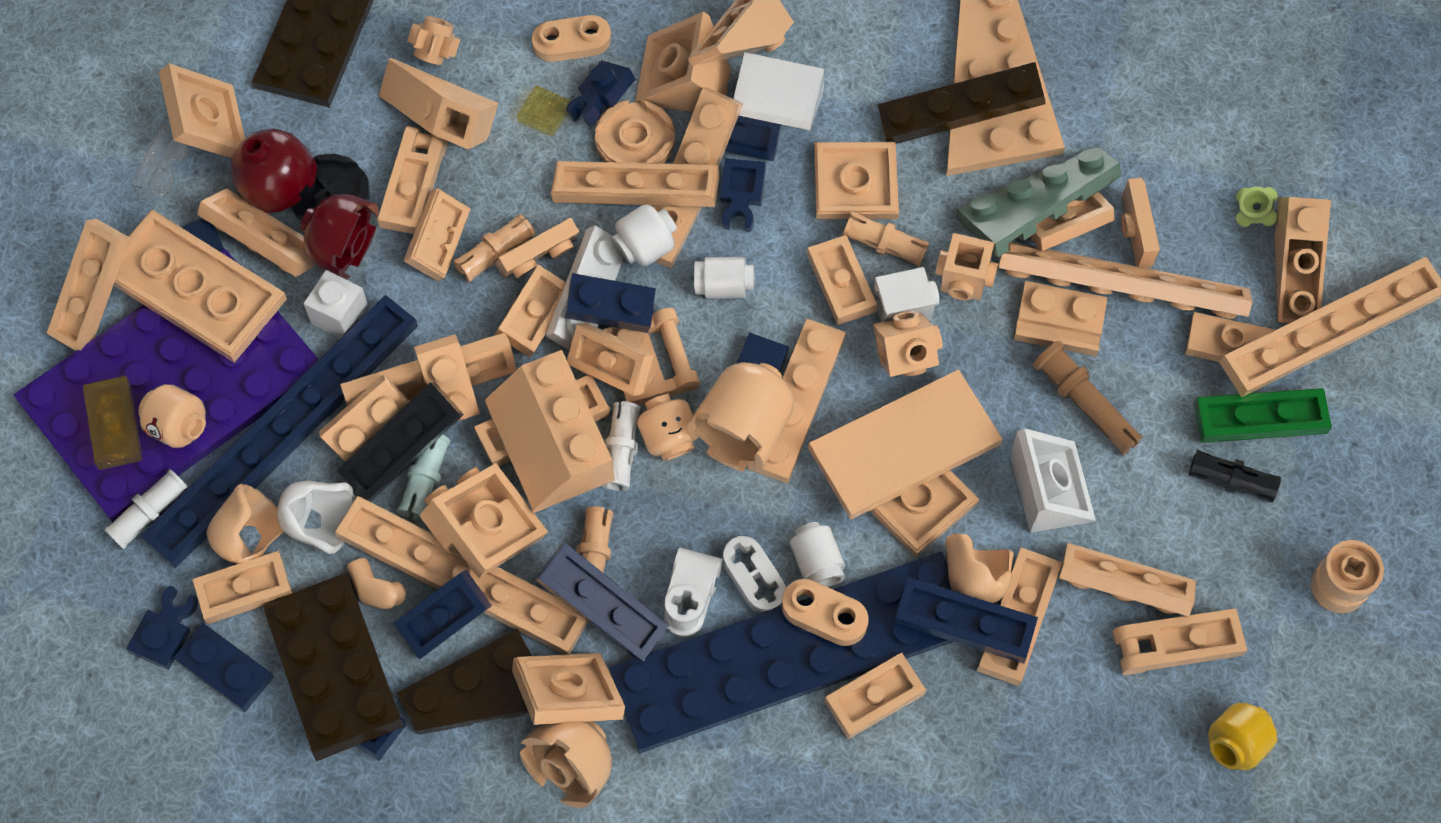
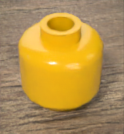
M1237 702L1228 707L1212 723L1208 731L1210 751L1218 763L1228 769L1251 770L1274 749L1278 740L1277 730L1269 713L1263 708L1249 703Z

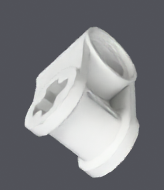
M681 547L678 549L671 572L670 585L665 597L664 621L669 625L667 630L671 635L678 638H690L701 630L710 599L714 596L716 587H714L716 577L719 578L723 558ZM683 607L690 608L686 615L678 614L682 611Z

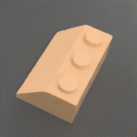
M562 350L520 366L485 399V404L533 513L615 481L613 460Z

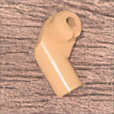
M366 558L354 560L347 565L358 598L363 604L380 609H391L404 602L406 598L404 586L400 582H390L374 578Z

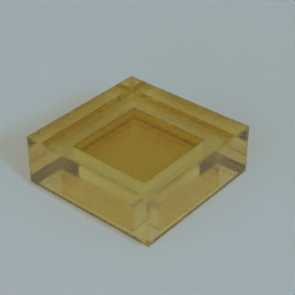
M536 85L519 111L517 121L554 137L568 114L566 108L572 100Z

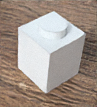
M924 267L875 277L873 296L877 303L880 322L893 320L896 314L906 311L922 313L929 321H932L934 308L936 305H939V293L935 281H928Z
M327 270L304 302L311 325L340 339L369 310L362 287Z

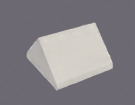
M744 52L733 98L743 103L739 116L811 130L824 91V69Z
M1026 428L1017 431L1010 451V457L1030 533L1096 521L1075 442Z

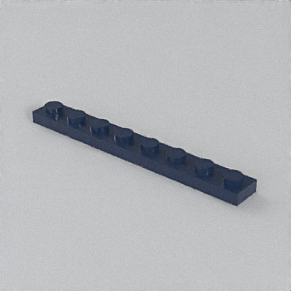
M384 295L141 535L143 541L172 567L176 568L207 538L206 531L212 518L237 485L242 483L256 489L345 400L340 384L370 375L418 327L417 320L387 295Z

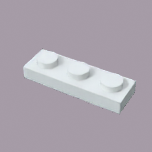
M596 225L586 229L545 335L570 350L577 324L588 323L594 327L599 325L565 318L572 273L615 281L624 258L620 253L619 247L613 241L612 235Z

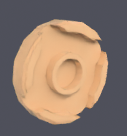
M629 100L616 103L613 107L605 110L597 121L595 129L597 152L604 162L665 164L673 153L675 133L672 119L663 108L650 101L640 100V103H629Z

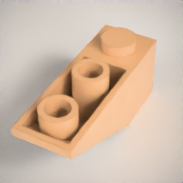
M393 58L388 60L379 97L432 135L468 150L487 140L498 107V103Z
M1281 197L1277 200L1276 213L1278 219L1275 223L1277 322L1291 323L1321 308L1331 200L1299 197Z

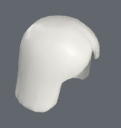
M300 481L289 485L280 496L277 518L280 527L290 538L315 546L327 554H335L345 543L336 537L335 531L355 501L353 488L345 482L329 484L315 481ZM311 509L321 515L320 528H304Z

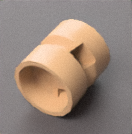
M1347 540L1338 543L1332 547L1312 574L1310 586L1313 596L1321 606L1329 611L1341 614L1353 612L1362 606L1383 580L1384 566L1382 559L1376 550L1365 542Z

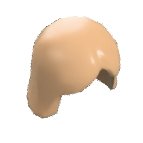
M242 483L237 485L208 526L206 532L210 546L221 558L234 564L261 557L268 546L284 533L277 518L278 507L259 490ZM244 526H255L261 535V539L253 554L250 553L239 535Z
M957 533L948 536L945 541L951 590L991 603L999 601L1011 584L1013 551L1007 549L977 550L973 549L972 539L967 534Z

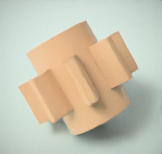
M425 16L423 23L412 24L407 42L413 44L415 48L413 55L418 59L442 65L444 58L448 59L449 56L455 58L461 39L454 37L455 34L452 33L454 29L453 24L437 17Z

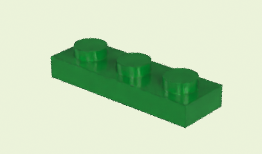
M1324 388L1250 393L1244 397H1241L1240 394L1197 397L1194 403L1201 443L1328 434L1332 428Z

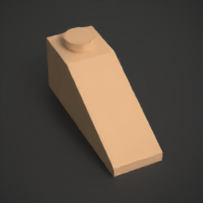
M735 0L687 60L691 65H698L744 56V52L752 54L762 49L765 52H771L784 43L786 40L784 35L794 21L780 0Z

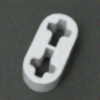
M739 536L730 540L724 548L723 565L748 606L758 614L782 607V598L786 586L762 547L755 539L748 536ZM740 549L744 554L750 551L753 553L750 557V564L754 571L749 573L742 562L733 563L735 560V550ZM760 579L766 589L773 587L776 589L773 602L769 603L765 598L756 599L759 588L755 580Z

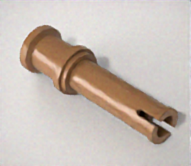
M1061 341L1053 343L1038 356L1032 367L1036 371L1041 370L1058 388L1056 393L1060 397L1065 399L1070 397L1116 446L1123 456L1130 451L1129 449L1137 446L1144 437L1130 425L1089 381L1090 375L1087 368L1079 367L1063 350L1064 344Z

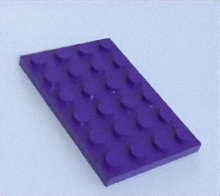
M226 249L220 251L221 253L235 261V259L230 255V253ZM142 305L87 343L81 351L78 349L13 395L113 523L134 503L131 499L135 495L139 494L142 496L169 469L177 476L181 475L262 417L319 359L279 311L274 314L234 363L145 305ZM164 384L175 385L197 396L203 401L206 410V425L203 433L182 448H172L148 436L143 432L140 425L139 406L142 399L148 392Z

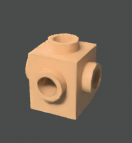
M953 233L949 251H940L935 274L942 276L940 291L948 293L957 300L967 301L975 299L981 301L984 286L993 287L998 263L991 262L995 242Z
M914 311L901 312L896 314L893 320L873 324L879 362L890 377L901 374L916 376L926 372L927 368L939 365L937 350L943 347L941 333L936 324L932 325L922 313Z

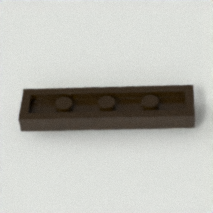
M1036 62L884 102L878 104L886 142H896L898 144L1046 104Z

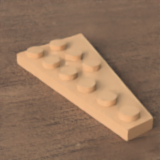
M960 0L953 84L1036 62L1046 104L951 129L949 131L946 176L1062 155L1065 146L1019 1Z

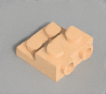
M496 463L481 472L477 467L469 470L457 480V485L451 489L443 485L425 498L424 502L427 506L419 515L446 551L455 546L478 578L539 542L548 533L547 529Z

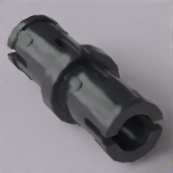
M1198 449L1194 454L1188 476L1223 486L1226 492L1234 494L1235 491L1270 503L1274 502L1281 483L1280 476L1245 466V461L1235 459L1233 462L1212 456Z

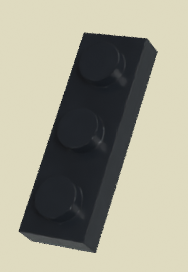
M430 382L337 471L361 498L371 502L464 414L436 382Z

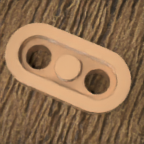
M596 15L547 21L537 26L532 34L534 53L540 59L548 62L599 55L605 52L611 43V29L608 22ZM587 30L597 31L594 34L585 33ZM548 36L558 37L555 40L546 39Z
M799 579L792 582L783 593L782 611L785 618L793 625L841 646L856 644L864 637L868 626V613L859 601L809 579ZM800 595H808L812 598L813 603L809 606H802L797 602V598ZM842 613H848L852 615L854 622L849 625L842 624L838 620V616Z

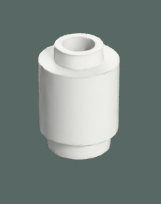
M705 257V261H695V294L705 295L706 299L746 298V291L754 290L755 287L754 265H746V257Z
M811 522L796 529V536L790 540L789 544L803 579L813 580L829 588L841 583L845 579L843 573L845 563L829 526H820L819 522Z

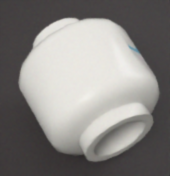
M645 204L616 222L617 234L612 236L628 264L636 262L640 266H648L674 248V238L671 233L675 232L677 227L665 209L657 212L651 205Z

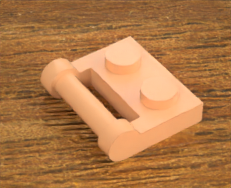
M663 308L652 315L651 327L648 333L617 327L603 329L607 333L654 354L643 394L632 396L622 391L626 402L642 405L664 394L673 396L697 389L701 383L697 372L691 370L677 329L679 319L674 308ZM661 331L675 372V376L667 380L663 378L649 334Z

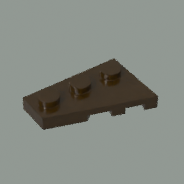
M518 629L402 689L397 692V695L418 735L470 726L473 723L499 718L518 717L529 712L512 672L513 660L517 657L532 655Z

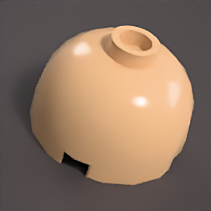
M593 721L539 724L521 742V744L526 746L520 751V757L528 773L542 787H544L546 779H549L568 794L560 800L567 806L574 808L587 807L597 797L610 777L612 770L610 748L604 731Z

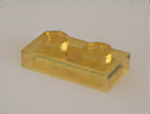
M127 376L83 385L94 461L97 468L103 470L142 461L143 457L131 385Z

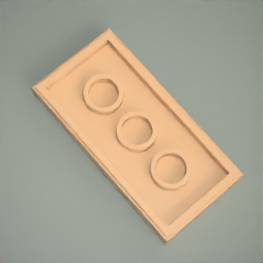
M153 209L128 236L130 241L113 285L234 363L287 300L285 292Z
M958 369L809 442L808 449L848 517L852 520L1000 446L1003 439Z

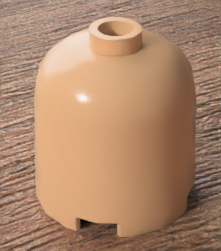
M741 362L729 366L721 373L687 426L688 434L693 441L699 436L710 447L706 454L723 465L744 472L747 465H751L756 472H761L794 409L792 391L782 379L781 373L769 364L760 363L758 365Z

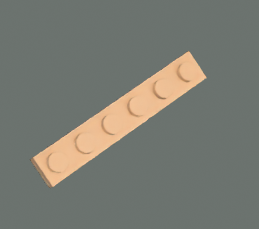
M1009 242V251L999 257V268L1005 269L1007 274L1014 277L1029 278L1030 275L1046 277L1048 282L1059 286H1070L1071 283L1087 285L1089 290L1100 294H1112L1113 291L1128 293L1130 298L1141 302H1153L1154 299L1169 301L1175 308L1188 311L1195 310V307L1210 309L1213 314L1228 319H1234L1237 315L1249 317L1253 302L1250 289L1246 287L1050 249L1041 251L1039 247Z
M1424 257L1224 355L1219 363L1240 396L1244 397L1441 299V278L1427 257Z
M357 496L335 531L336 537L343 542L437 590L459 573L467 570L492 604V607L486 610L484 614L515 630L518 629L519 632L564 655L571 653L588 623L587 620L558 597L499 567L478 578L455 546L445 551L432 533Z

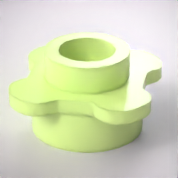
M1271 187L1240 189L1236 194V200L1240 206V211L1236 215L1237 223L1242 227L1259 223L1266 227L1274 225L1278 219L1277 213L1274 211V202L1278 199L1276 190ZM1255 204H1259L1261 208L1259 210H1254L1253 206Z

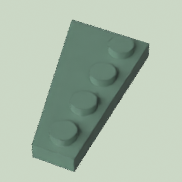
M1099 146L1094 149H1086L1080 152L1078 156L1047 166L1037 174L1023 180L1013 181L1005 188L973 199L970 203L956 209L958 219L976 238L995 242L992 253L1000 257L1009 251L1008 243L1018 237L1026 240L1037 232L1036 225L1047 217L1056 220L1067 213V204L1073 200L1085 201L1120 178V162Z

